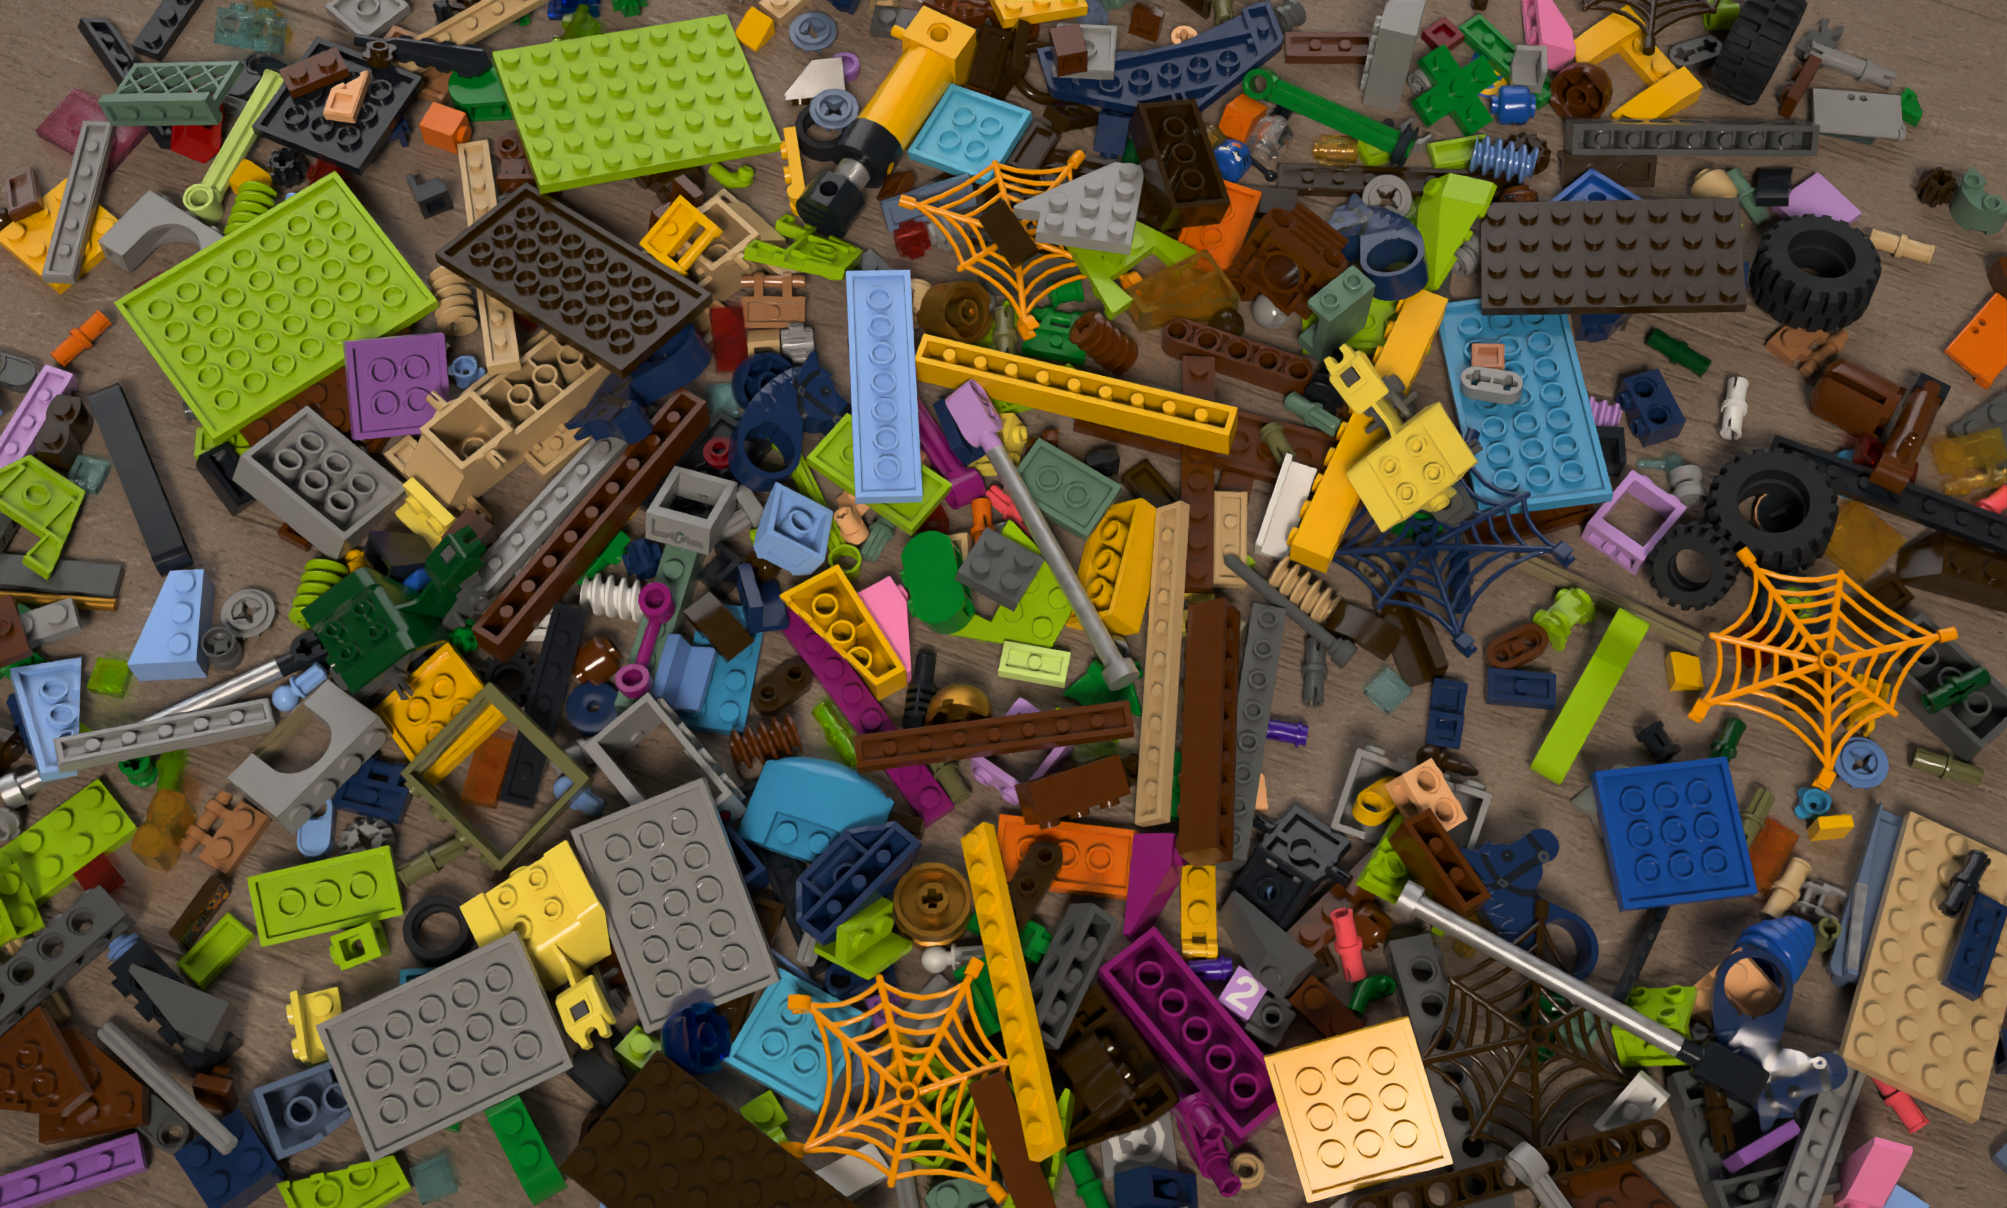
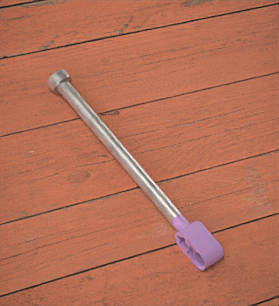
M969 379L945 399L947 408L965 439L976 448L982 446L1102 661L1105 669L1101 675L1109 690L1116 691L1130 685L1139 677V671L1131 658L1122 657L997 435L1004 425L987 393L975 380Z

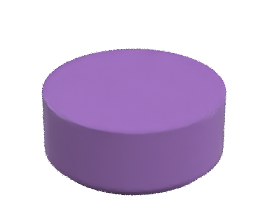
M840 52L834 55L832 58L842 57L845 83L854 81L860 74L858 57L850 52Z

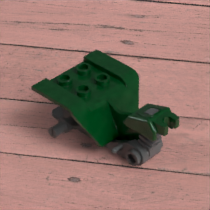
M469 525L458 530L456 533L447 534L426 558L425 572L431 581L423 589L422 593L368 567H362L350 573L300 611L329 654L325 660L330 666V674L336 684L341 689L347 690L350 696L358 702L366 700L378 691L385 682H387L390 688H395L401 700H408L407 694L411 697L414 694L413 689L407 683L408 676L405 672L408 665L432 646L441 643L446 644L451 638L449 634L459 626L465 627L468 619L475 614L483 613L489 607L490 596L481 584L482 580L477 572L485 565L480 555L487 548L478 538L475 539L478 535Z

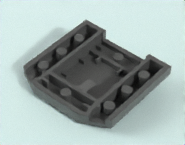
M1690 1070L1673 1073L1667 1077V1092L1671 1095L1668 1101L1707 1207L1772 1208L1798 1135L1733 1174L1732 1172L1729 1173L1722 1161L1764 1136L1758 1129L1756 1111L1727 1098L1728 1107L1733 1108L1734 1116L1731 1117L1738 1150L1727 1152L1725 1138L1722 1136L1725 1151L1724 1153H1714L1709 1121L1704 1120L1703 1112L1706 1111L1701 1083L1688 1074ZM1813 1095L1805 1098L1800 1106L1793 1111L1794 1117L1776 1118L1768 1134L1793 1119L1801 1129ZM1840 1145L1822 1196L1835 1194L1841 1190L1842 1182L1838 1183L1839 1164L1843 1162L1842 1145Z

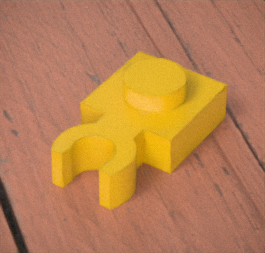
M1857 673L1854 678L1862 683L1864 675ZM1869 677L1866 688L1874 693L1877 680ZM1883 682L1879 697L1886 702L1891 685ZM1857 692L1848 697L1845 707L1849 708L1867 697ZM1874 702L1856 709L1846 720L1845 729L1849 731L1854 726L1855 721H1861L1882 709ZM1875 719L1864 725L1863 736L1867 737L1873 731Z

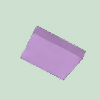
M1819 172L1791 190L1789 206L1771 208L1784 221L1786 218L1795 215L1802 217L1804 214H1814L1815 217H1821L1822 215L1832 216L1831 219L1840 221L1841 219L1851 225L1862 214Z

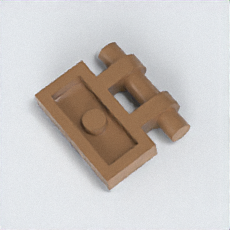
M754 272V275L741 276L742 288H754V296H741L742 329H789L788 324L804 323V328H806L805 296H793V288L806 287L805 275H793V272H783V275H764V272ZM765 288H782L783 296H764Z
M1787 323L1767 342L1765 348L1789 367L1799 360L1804 364L1799 369L1800 373L1804 377H1810L1814 372H1819L1826 366V360L1829 357L1837 355L1844 348V343L1850 336L1845 330H1840L1835 335H1830L1827 332H1823V330H1817L1815 333L1806 332V329L1800 327L1796 330L1788 327L1789 324ZM1815 343L1821 347L1817 352L1809 350Z
M220 790L214 800L209 799L203 807L206 811L197 823L190 825L185 831L186 837L179 848L191 855L198 844L203 846L204 850L198 859L217 872L231 878L272 821L269 816L241 800L231 812L225 807L233 797L226 791ZM218 818L224 823L216 834L211 837L206 833Z

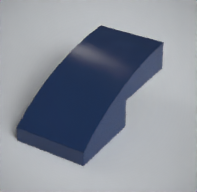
M1433 678L1425 744L1460 749L1468 683Z

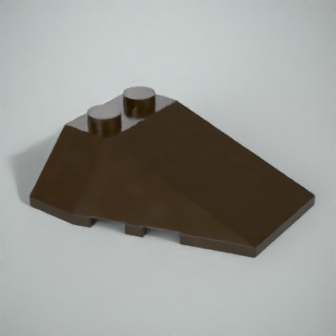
M1098 983L1085 993L1059 1050L1044 1049L1056 1103H1058L1065 1088L1069 1089L1075 1098L1066 1154L1152 1125L1181 1101L1171 1077L1134 1024ZM1093 1031L1102 1039L1108 1036L1120 1052L1116 1056L1119 1064L1124 1062L1137 1079L1133 1086L1138 1095L1104 1121L1100 1120L1087 1107L1059 1059L1060 1056Z

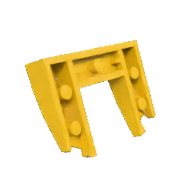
M1626 5L1620 9L1628 12L1629 14L1640 20L1646 26L1643 20L1631 9L1629 5ZM1615 13L1610 14L1574 40L1576 45L1574 56L1576 62L1597 64L1618 53L1649 87L1614 111L1609 119H1621L1624 116L1629 119H1666L1697 102L1703 89L1701 83L1685 66L1677 69L1657 46H1655V53L1653 55H1644L1642 50L1644 38L1647 37L1637 24Z

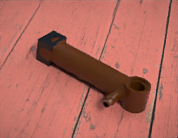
M1923 372L1920 373L1902 405L1903 409L1879 460L1869 476V482L1898 496L1902 493L1915 469L1914 464L1934 419L1950 391V385Z

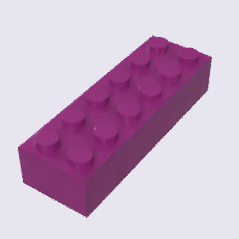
M1155 926L1098 970L1097 983L1127 1015L1138 1032L1188 1092L1193 1095L1204 1091L1213 1104L1214 1116L1223 1125L1224 1135L1236 1149L1280 1115L1264 1061L1265 1055Z

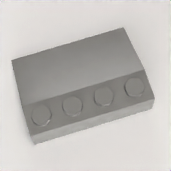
M1389 0L1385 5L1383 16L1376 15L1372 34L1377 35H1372L1368 49L1370 54L1367 55L1363 71L1365 73H1363L1359 91L1365 92L1362 104L1398 112L1426 0Z
M308 406L304 407L244 452L239 458L232 478L233 481L335 562L339 561L356 547L406 493L401 481Z

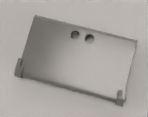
M1820 88L1811 89L1812 122L1820 125L1819 133L1896 139V141L1904 142L1906 138V125L1902 121L1901 96Z

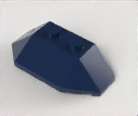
M896 821L886 822L884 825H870L845 830L796 879V924L822 946L836 941V932L839 925L881 897L887 898L901 877L910 867L922 846L921 842Z

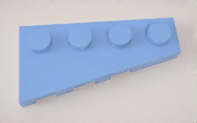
M81 657L10 668V679L40 782L77 776L78 770L65 773L59 772L53 739L79 734Z

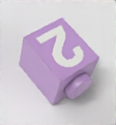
M1239 966L1218 998V1001L1237 1024L1244 1029L1264 995H1267L1268 989L1252 976L1248 968L1246 970Z

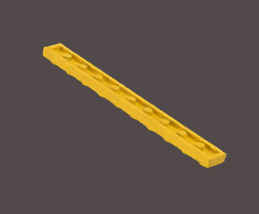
M982 822L960 840L1028 1157L1031 1161L1042 1162L1066 1147L995 827L993 824Z

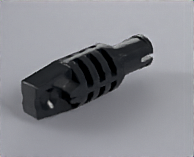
M919 654L916 656L913 682L907 686L903 729L925 727L926 713L931 698L937 693L936 686L933 684L936 658L933 655Z

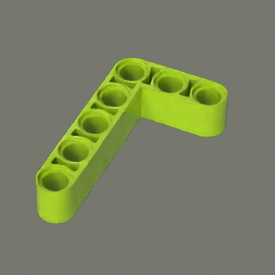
M1622 608L1618 609L1585 671L1529 768L1531 771L1559 786L1561 785L1650 627V623Z

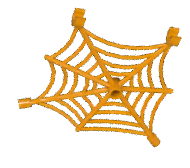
M1076 150L1067 161V166L1052 169H1021L998 163L997 160H993L991 165L964 183L921 202H917V198L901 194L899 207L909 210L918 209L945 235L960 263L956 268L957 272L968 270L986 279L1008 298L1019 317L1017 329L1024 341L1036 337L1033 329L1040 327V325L1032 315L1028 314L1042 298L1064 284L1080 279H1088L1087 276L1082 274L1063 279L1046 288L1026 307V296L1036 283L1051 273L1065 268L1076 267L1077 265L1075 262H1069L1047 269L1033 279L1026 289H1024L1023 280L1025 274L1033 266L1047 259L1065 257L1073 260L1069 251H1066L1062 245L1056 247L1048 243L1035 242V238L1031 236L1036 235L1037 228L1027 229L1026 227L1032 220H1018L1038 250L1045 249L1052 252V254H1046L1031 261L1023 270L1022 264L1013 270L1004 256L994 252L998 249L995 243L986 247L983 237L977 227L983 228L978 219L971 218L987 209L1000 198L1006 202L1010 209L1009 200L1017 204L1025 201L1007 194L1006 188L1035 196L1044 193V191L1025 189L1005 183L1003 179L1031 186H1050L1046 191L1060 186L1067 176L1068 181H1072V169H1077L1086 158L1081 150ZM992 169L994 170L995 178L969 195L939 208L928 205L962 190ZM1000 169L1028 175L1061 173L1055 181H1033L1002 173ZM997 182L999 193L981 207L965 215L947 211L981 194ZM931 213L943 216L958 230L971 252L972 257L964 262L960 250L950 233ZM956 221L969 224L979 240L982 248L981 252L976 254L970 238ZM1032 221L1034 226L1037 227L1038 221ZM991 255L1004 262L1016 273L1017 282L999 266L984 258ZM980 262L1005 277L1018 291L1019 306L1013 296L999 282L986 273L972 267V265ZM1136 271L1126 272L1119 277L1123 290L1129 296L1139 293L1137 285L1142 284L1144 281Z
M1746 546L1738 551L1736 556L1746 568L1749 567L1753 571V591L1748 607L1734 624L1719 633H1709V638L1715 640L1717 649L1716 676L1706 696L1703 699L1698 698L1687 718L1699 724L1711 706L1722 705L1755 711L1777 720L1795 732L1822 762L1823 767L1811 786L1825 792L1826 789L1830 788L1837 773L1833 769L1843 746L1849 738L1863 725L1885 714H1889L1894 718L1898 717L1899 713L1894 709L1899 689L1910 668L1920 655L1936 641L1944 643L1957 640L1958 633L1956 628L1952 626L1936 630L1935 634L1908 621L1867 593L1850 579L1842 569L1838 570L1835 574L1819 577L1782 575L1758 567L1755 563L1757 559ZM1766 576L1799 583H1818L1836 579V584L1818 590L1796 592L1775 589ZM1760 581L1768 591V604L1762 620L1753 630L1739 638L1728 636L1727 634L1738 628L1752 612L1758 594V582ZM1844 581L1883 612L1925 636L1912 639L1883 623L1842 591ZM1834 591V597L1811 603L1787 604L1781 597V595L1792 597L1817 596ZM1841 597L1863 616L1905 641L1884 645L1869 636L1839 610ZM1774 599L1781 608L1775 628L1760 643L1747 640L1757 634L1767 623ZM1832 603L1831 612L1815 618L1798 619L1792 611L1794 609L1814 608ZM1785 616H1787L1794 625L1789 639L1780 647L1767 645L1780 631ZM1838 617L1857 634L1877 647L1865 650L1850 642L1837 629ZM1830 618L1829 629L1822 634H1810L1803 625L1818 623ZM1799 631L1802 635L1800 644L1793 650L1786 649L1794 642ZM1835 635L1845 645L1857 652L1840 656L1833 650ZM1827 638L1825 651L1821 649L1815 640ZM1721 642L1734 644L1736 671L1731 690L1728 693L1712 698L1722 675L1723 650ZM1808 643L1817 656L1801 653L1800 651ZM1924 644L1916 651L1901 671L1893 687L1889 704L1886 703L1879 695L1884 678L1893 662L1907 648ZM1741 646L1754 649L1755 672L1752 685L1737 689L1742 669ZM1760 651L1772 653V678L1758 682L1761 671ZM1896 651L1888 659L1880 673L1873 693L1866 687L1871 669L1879 654ZM1779 655L1791 659L1792 671L1778 675ZM1872 656L1865 669L1862 683H1860L1851 676L1853 668L1858 659ZM1797 659L1813 664L1799 668ZM1823 659H1828L1831 662V667L1827 666ZM1850 661L1846 672L1839 667L1840 663ZM1817 671L1823 675V689L1804 674ZM1834 672L1842 679L1831 688V673ZM1798 677L1812 685L1823 697V707L1812 695L1796 685L1788 684L1784 681ZM1846 682L1854 687L1841 694L1831 704V696ZM1774 685L1793 690L1811 701L1823 715V732L1816 722L1797 705L1775 694L1760 691V689ZM1857 692L1867 697L1845 710L1831 725V712L1844 699ZM1750 693L1773 699L1793 709L1813 727L1823 741V754L1800 729L1781 716L1761 707L1729 700ZM1871 702H1874L1882 709L1862 719L1849 729L1838 742L1831 756V735L1843 719L1856 709Z
M971 957L964 971L966 976L962 983L946 991L926 995L903 992L884 982L883 975L881 974L876 975V983L870 988L844 1001L818 1003L812 1002V997L808 995H788L787 1009L792 1010V1014L810 1013L815 1019L826 1055L827 1083L824 1102L818 1120L805 1144L799 1142H780V1146L800 1161L804 1160V1155L825 1152L841 1153L862 1159L888 1177L887 1186L889 1188L895 1186L896 1180L918 1175H945L968 1179L985 1185L987 1187L985 1191L998 1205L1003 1203L1008 1198L1009 1193L997 1180L992 1181V1148L988 1138L986 1143V1171L984 1172L976 1163L979 1115L975 1105L971 1126L970 1155L955 1140L959 1108L968 1080L981 1076V1079L988 1077V1073L998 1069L1003 1071L1005 1076L1007 1066H1009L1008 1059H1004L987 1039L974 1009L970 984L973 979L977 980L985 963L978 958ZM877 989L881 999V1003L859 1016L842 1021L832 1022L818 1010L853 1004ZM887 990L902 998L920 1001L942 998L956 991L958 992L949 1007L933 1013L917 1014L904 1011L890 1003ZM965 995L968 1011L975 1030L984 1046L997 1060L996 1062L991 1063L976 1049L963 1028L957 1010ZM881 1009L884 1011L886 1023L870 1033L850 1038L839 1028L862 1021ZM892 1011L902 1017L916 1020L932 1019L944 1014L946 1015L940 1026L916 1030L895 1024ZM952 1019L972 1054L984 1066L977 1067L959 1048L948 1031ZM825 1026L841 1041L846 1062V1088L839 1113L829 1131L816 1138L830 1103L833 1084L832 1054ZM886 1029L889 1030L891 1042L876 1050L866 1052L857 1044V1042L873 1038ZM897 1031L915 1036L936 1035L929 1047L912 1048L900 1044ZM944 1036L959 1058L971 1069L970 1071L961 1073L947 1061L938 1048ZM850 1048L861 1060L865 1077L863 1097L854 1119L838 1127L846 1112L852 1089ZM893 1048L896 1059L884 1068L872 1057ZM902 1051L911 1054H926L923 1060L912 1061L904 1058ZM935 1054L943 1066L955 1076L940 1080L933 1074L929 1064ZM869 1065L880 1075L879 1093L873 1109L862 1114L869 1098L871 1080ZM906 1065L910 1067L919 1066L912 1082L909 1080ZM896 1066H898L901 1082L889 1073ZM926 1073L933 1083L918 1088ZM886 1080L896 1089V1098L881 1105L885 1094ZM960 1083L953 1107L949 1134L941 1125L942 1102L948 1086ZM941 1089L936 1101L934 1117L921 1103L922 1095ZM908 1091H914V1096L910 1100H904V1096ZM900 1104L903 1105L901 1117L887 1113V1111ZM915 1108L922 1116L909 1117L910 1109ZM879 1116L899 1123L898 1132L884 1124L870 1120ZM915 1122L929 1123L937 1132L934 1134H919L905 1137L907 1124ZM861 1124L881 1129L896 1139L894 1150L878 1139L849 1130ZM837 1136L864 1140L878 1146L892 1157L890 1170L870 1156L856 1150L820 1145ZM944 1139L956 1154L943 1150H917L902 1153L903 1144L910 1142ZM919 1156H940L965 1163L976 1176L947 1169H916L898 1173L900 1160Z

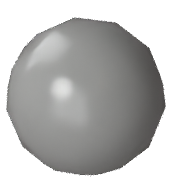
M1262 293L1253 302V317L1262 328L1278 329L1290 318V316L1288 317L1275 307Z

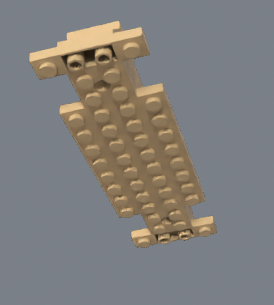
M725 188L706 201L703 206L697 207L701 213L723 230L724 233L718 239L715 237L686 271L689 273L686 279L712 294L713 303L690 322L710 349L739 326L738 318L722 303L742 287V275H754V272H761L764 269L771 275H783V272H793V275L805 273L743 259L745 247L754 239L783 249H787L790 246L783 236L748 205L737 200ZM701 224L674 255L673 261L677 263L705 230ZM647 250L642 251V252L645 253L646 255H648V256H650L651 258H653V259H655L656 261H658V260H657L654 256H652ZM543 329L519 348L522 370L490 376L489 373H486L463 391L459 398L446 402L437 391H432V396L428 394L426 402L436 410V413L431 420L419 428L422 434L419 441L417 442L411 435H407L386 451L384 456L407 481L414 477L456 520L468 508L477 515L480 513L485 514L495 523L493 516L477 499L524 461L545 482L566 466L592 437L576 441L574 435L580 428L568 430L565 424L588 405L596 390L610 374V371Z

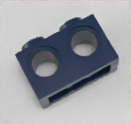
M1656 368L1622 380L1616 393V402L1620 404L1621 409H1623L1622 411L1625 412L1630 422V430L1633 436L1639 439L1642 447H1648L1678 437L1686 420L1659 369Z

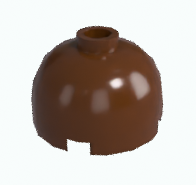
M1575 62L1567 66L1556 75L1550 85V88L1552 87L1550 103L1557 115L1565 121L1566 118L1599 119L1612 100L1613 88L1609 75L1599 65L1590 62Z

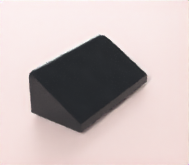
M225 442L199 455L196 468L231 515L235 516L256 502L257 499L232 480L239 457L229 443Z

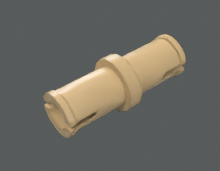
M1873 228L1869 236L1875 249L1894 254L1893 257L1900 259L1902 256L1929 265L1935 250V245L1908 239L1906 234L1898 236Z
M1796 857L1790 860V864L1782 878L1775 881L1771 887L1772 895L1759 913L1761 920L1784 918L1791 904L1796 903L1801 896L1799 890L1812 871L1809 863Z

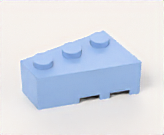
M204 569L169 571L127 663V666L139 681L208 678L209 658L202 650L201 639L212 628L215 586Z

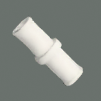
M1737 376L1736 386H1734V377L1728 379L1726 400L1721 405L1723 421L1720 435L1727 440H1732V431H1735V440L1742 436L1743 417L1747 414L1748 404L1745 401L1749 382L1740 376Z

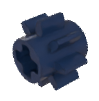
M639 539L630 543L627 546L628 554L622 555L628 575L636 574L639 580L655 577L663 554L659 543L652 545L649 539Z

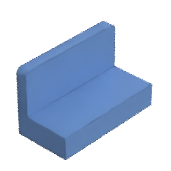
M668 634L650 695L656 701L662 697L674 711L700 712L718 652L711 647L691 646L680 634Z

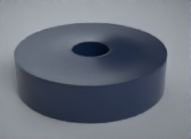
M588 682L577 687L570 694L566 703V714L573 729L584 736L593 737L618 717L614 706L618 695L617 692L605 683L597 686ZM592 706L600 707V709L595 713L589 712V709Z

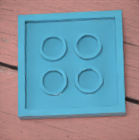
M951 83L908 149L909 159L955 176L967 173L972 178L991 165L993 160H997L998 163L1003 165L1006 163L1032 121V112ZM992 169L974 183L984 186L995 178L994 170Z
M779 967L778 971L782 981L767 986L723 1061L724 1064L819 1115L824 1102L827 1083L826 1055L822 1037L813 1015L810 1013L792 1014V1010L787 1009L788 995H808L812 997V1002L818 1003L839 1002L841 1000ZM850 1005L818 1009L832 1022L847 1020L863 1014V1012ZM868 1017L862 1021L839 1028L850 1038L867 1033L873 1023V1018ZM824 1026L832 1054V1093L846 1069V1062L840 1039ZM849 1048L850 1057L852 1059L854 1052Z

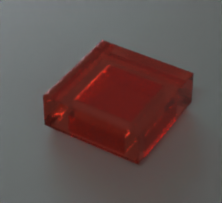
M103 852L73 874L85 891L100 885L108 893H111L126 882Z

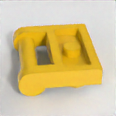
M679 195L639 244L663 265L686 278L689 274L686 271L715 237L718 239L724 231L683 196ZM701 224L705 230L677 263L673 261L674 255Z

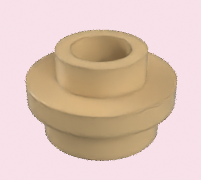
M1240 1152L1231 1158L1230 1168L1241 1180V1189L1250 1190L1261 1183L1265 1170L1261 1159L1251 1152ZM1241 1166H1248L1252 1170V1175L1250 1177L1241 1176L1239 1168Z

